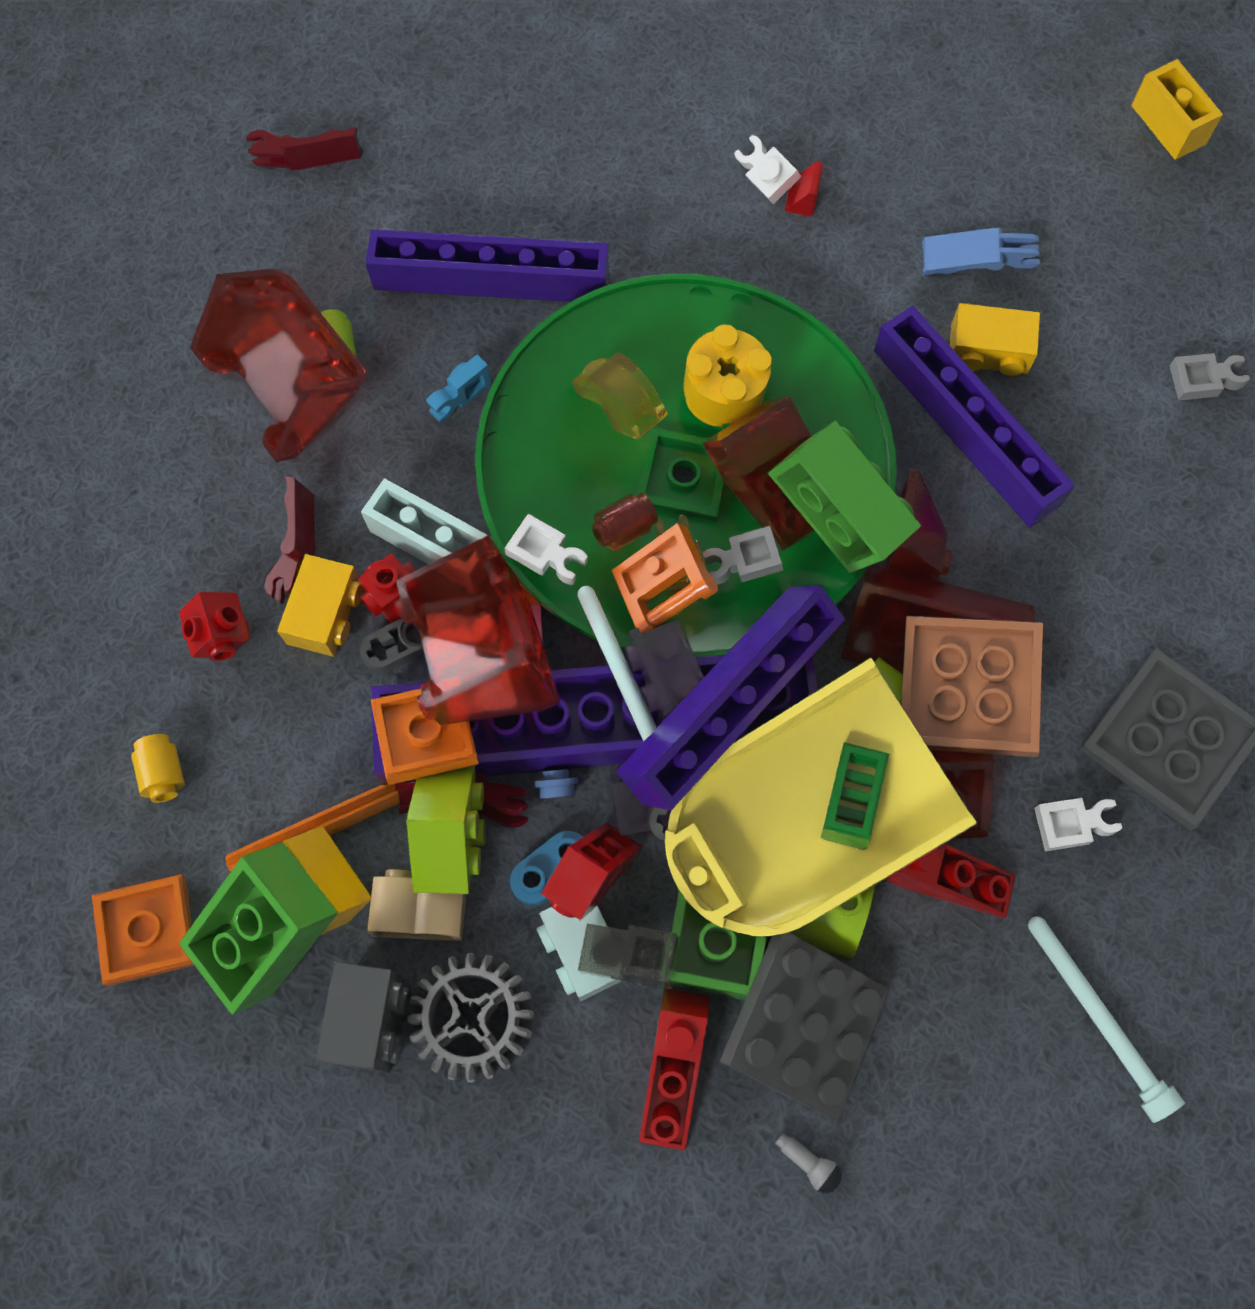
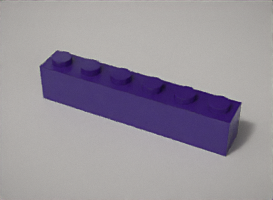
M370 229L365 262L373 289L382 291L571 302L596 289L608 286L609 278L608 243Z
M912 305L883 324L874 348L876 355L1023 522L1031 528L1060 508L1074 488V483L919 311Z
M821 585L789 587L618 768L616 773L642 805L672 811L842 624L845 618Z

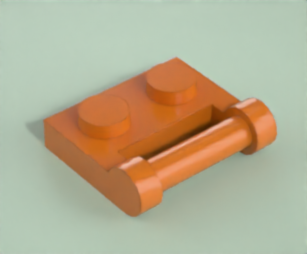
M679 523L611 570L634 625L645 638H650L659 632L661 624L698 599H708L718 591L717 583L706 570L688 528ZM688 575L691 582L689 585L651 611L649 610L647 605L649 600Z

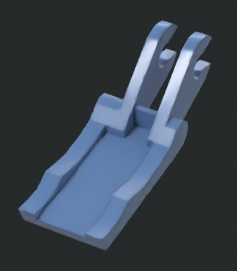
M1000 228L924 237L922 241L923 275L950 274L961 270L980 268L1000 270L1004 265L1014 268H1034L1040 264V259H1023L1040 256L1039 245L1023 246V244L1039 241V236L1034 234L1003 233Z

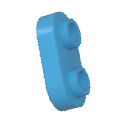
M574 831L560 832L518 863L510 876V886L515 897L527 905H539L546 902L548 898L541 893L562 859L560 857L561 849L572 845L583 838V836ZM536 873L541 877L537 887L528 888L524 885V879L528 874Z

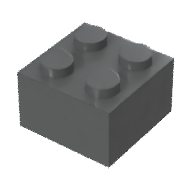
M334 962L315 1061L335 1066L389 1073L391 1063H398L402 1050L403 1038L402 1035H398L396 1032L399 1015L406 1016L410 1004L411 989L405 987L406 979L389 969Z

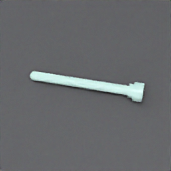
M582 586L578 590V599L643 741H645L657 726L594 589L590 586Z
M1038 916L1031 918L1028 922L1030 932L1142 1090L1139 1094L1144 1101L1141 1107L1152 1123L1164 1119L1181 1108L1185 1102L1173 1085L1168 1087L1164 1080L1158 1081L1046 921Z

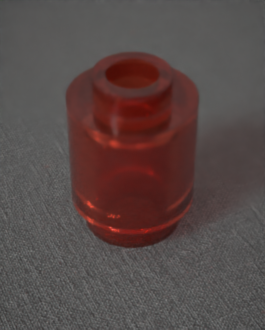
M639 493L636 496L629 494L594 514L595 523L591 528L594 537L602 547L608 546L611 550L617 551L652 530V526L658 522V515L654 505L645 494Z

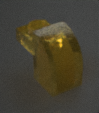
M619 352L609 359L601 357L590 362L584 367L583 373L571 382L579 396L601 404L615 431L639 440L668 415L656 389L647 376L635 363Z

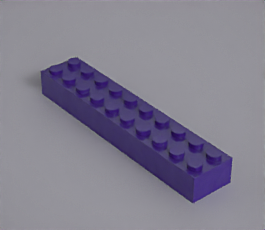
M725 655L628 663L657 727ZM813 656L734 742L818 691ZM609 665L371 687L372 700L460 680L479 763L475 765V772L484 773L486 776L623 764L644 742ZM372 709L374 774L384 785L388 783L385 777Z

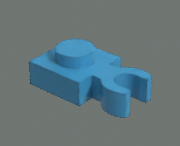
M476 355L468 362L457 365L451 372L450 377L447 378L448 385L443 389L435 391L426 399V402L432 407L429 412L441 423L453 413L458 405L461 408L485 390L492 384L488 364Z

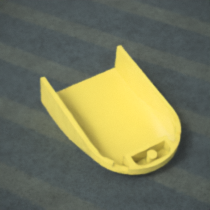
M872 658L734 742L671 811L668 828L665 830V847L668 865L678 889L689 904L704 918L721 928L750 936H773L793 931L814 921L975 826L977 822L967 810L880 674ZM843 743L889 753L871 838L866 850L830 842L821 838ZM851 762L848 763L847 769L870 775L875 774V768ZM844 781L843 784L844 787L868 793L871 791V787L848 781ZM844 800L839 801L840 806L866 812L867 806ZM835 818V822L862 828L861 824Z

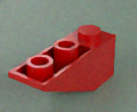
M944 843L885 878L884 881L911 891L1006 918L1016 875Z
M664 988L639 1142L684 1151L686 1149L708 1019L710 996Z

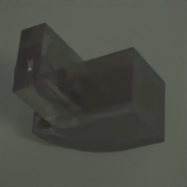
M587 923L578 971L583 974L626 981L628 984L669 988L671 986L679 938L677 933L629 925L628 930Z

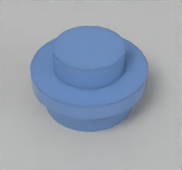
M569 769L542 771L543 780L534 781L535 788L540 790V798L575 795L574 784L579 783L578 777H569Z

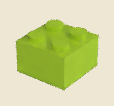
M475 765L416 779L406 819L413 893L469 894L472 875L480 874L481 849L477 846L485 845L486 820L479 818L478 810L483 809L484 785L483 783L476 782Z

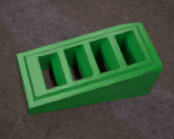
M843 743L821 834L823 840L862 850L867 849L889 753ZM851 762L875 768V774L870 775L847 769L848 763ZM844 781L871 787V791L868 793L844 787L843 784ZM844 800L867 806L866 812L840 806L839 801ZM835 818L861 824L862 828L835 822Z

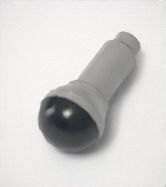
M782 1133L775 1144L781 1148V1152L807 1173L813 1188L821 1193L835 1191L839 1187L842 1178L841 1169L837 1163L822 1157L818 1158L793 1136L789 1137L786 1133Z

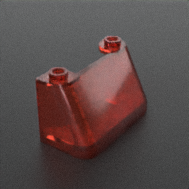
M276 269L216 275L190 349L211 372H239L277 423L268 426L262 436L264 447L275 462L294 459L308 447L359 392L366 378V371L290 275Z
M490 535L396 580L400 599L395 601L397 610L406 624L412 622L419 630L431 680L422 683V694L417 696L419 707L428 721L434 719L439 725H448L544 711L560 703L558 690L526 591L511 572L503 554Z

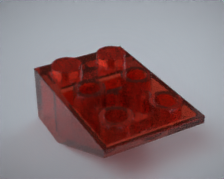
M790 396L767 400L702 443L722 479L762 528L771 526L776 546L780 551H785L814 531L768 474L769 471L798 446L812 437Z

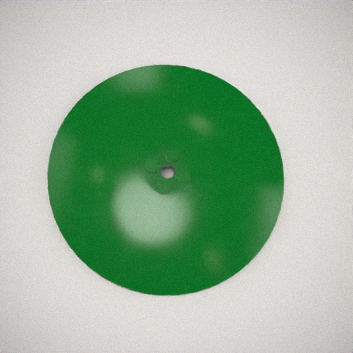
M701 274L643 276L596 289L571 301L535 327L514 349L500 369L488 393L481 414L475 456L477 489L484 520L492 540L507 567L532 597L566 625L598 641L577 595L578 590L582 586H590L596 593L622 651L665 660L726 655L789 587L821 585L837 606L850 593L868 568L867 566L849 573L773 481L768 472L804 441L836 420L841 427L848 429L854 435L859 450L867 460L880 467L886 476V483L895 493L897 477L896 451L891 424L883 401L872 379L858 358L827 326L796 304L754 285L723 277ZM720 325H731L736 330L750 334L764 346L772 358L770 378L760 410L751 420L737 426L736 423L723 424V427L706 424L694 416L685 400L683 384L688 353L700 337L714 331ZM685 467L693 471L695 478L691 482L682 483L677 481L672 473L678 468ZM528 514L565 534L563 548L575 547L584 551L588 556L585 567L574 561L568 562L565 565L567 570L576 575L573 585L563 583L557 577L556 570L550 566L544 575L541 576L505 555L506 545ZM677 523L688 528L703 563L702 553L710 548H720L724 551L732 549L729 541L730 537L771 526L783 571L741 582L739 572L732 573L727 581L717 585V593L708 599L700 598L661 624L660 631L652 637L645 638L639 633L611 571ZM712 562L711 564H706L705 568L708 572L716 571L722 564ZM688 575L647 602L649 610L651 611L689 585L691 582Z

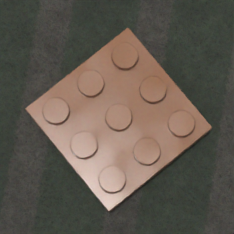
M906 617L901 706L929 750L1038 757L1040 745L1043 623Z

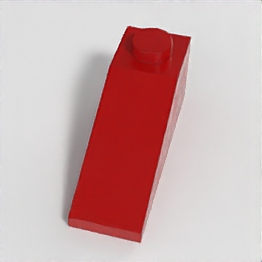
M606 822L567 848L541 894L551 901L552 908L561 915L568 918L576 917L582 920L594 910L636 858L643 846Z

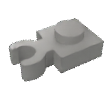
M1215 353L1175 357L1169 366L1178 401L1218 397L1224 388L1229 390L1242 389L1250 380L1249 375L1237 376L1231 370L1239 369L1245 362L1244 357L1239 355L1230 356L1224 363H1217Z
M771 526L730 537L729 541L732 548L730 550L724 551L720 548H710L702 553L705 565L712 562L722 564L718 570L709 572L717 585L727 581L731 574L739 572L741 582L783 571Z

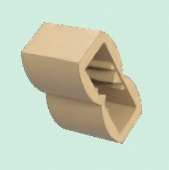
M399 869L386 870L385 876L373 877L367 932L372 937L462 941L466 894L413 893L412 874L410 871Z

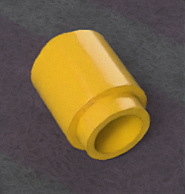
M153 734L135 741L133 744L135 751L131 754L140 796L150 798L151 802L154 803L166 802L176 798L178 791L185 786L176 745L170 743L169 736L165 734Z

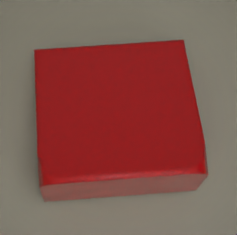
M816 161L800 173L801 178L789 189L785 205L786 212L810 217L814 214L824 166L822 162Z

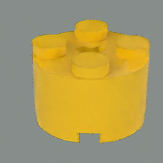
M720 325L714 331L700 337L691 347L686 362L683 387L689 410L702 422L718 427L731 423H736L737 426L751 420L758 413L764 401L771 373L772 358L770 353L756 338L746 332L736 330L731 325Z

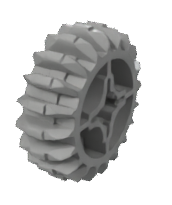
M467 953L465 968L460 967V963L455 956L449 957L448 965L451 972L445 974L438 965H435L431 970L438 981L432 985L429 981L421 979L418 983L422 989L428 992L426 998L423 999L419 996L411 997V1004L423 1008L422 1014H411L408 1016V1023L422 1025L423 1027L422 1030L410 1035L411 1042L421 1043L427 1040L428 1044L419 1051L418 1056L420 1059L426 1060L436 1053L437 1057L431 1066V1070L436 1073L442 1071L446 1064L450 1063L448 1070V1079L456 1081L462 1067L466 1068L465 1076L469 1083L476 1082L477 1067H482L483 1074L487 1079H493L495 1071L491 1063L497 1060L504 1070L510 1069L511 1063L504 1054L510 1049L514 1054L522 1056L524 1049L514 1043L517 1035L525 1039H530L532 1036L531 1030L519 1027L520 1020L529 1021L534 1019V1012L532 1010H520L519 1005L525 1004L532 999L531 994L527 991L515 995L514 991L521 986L523 979L520 975H516L506 982L504 979L509 974L510 966L505 962L499 965L495 972H492L494 958L490 955L484 957L480 968H477L476 956L473 953ZM479 979L488 981L497 986V988L490 994L485 993L479 998L470 999L461 992L456 984L465 980ZM446 994L452 1006V1016L448 1023L442 1027L443 1031L437 1035L435 1013L440 999ZM458 999L467 1007L470 1006L474 1011L477 1006L481 1007L482 1011L477 1015V1019L480 1022V1028L485 1033L484 1036L479 1030L473 1029L468 1024L465 1029L460 1027L462 1026L461 1023L465 1020V1014L462 1012L464 1009L459 1004ZM506 999L509 1013L508 1024L502 1038L498 1042L490 1029L489 1020L494 1011L499 1008L498 1005ZM472 1035L484 1046L487 1052L478 1056L462 1057L452 1054L445 1047L452 1041Z

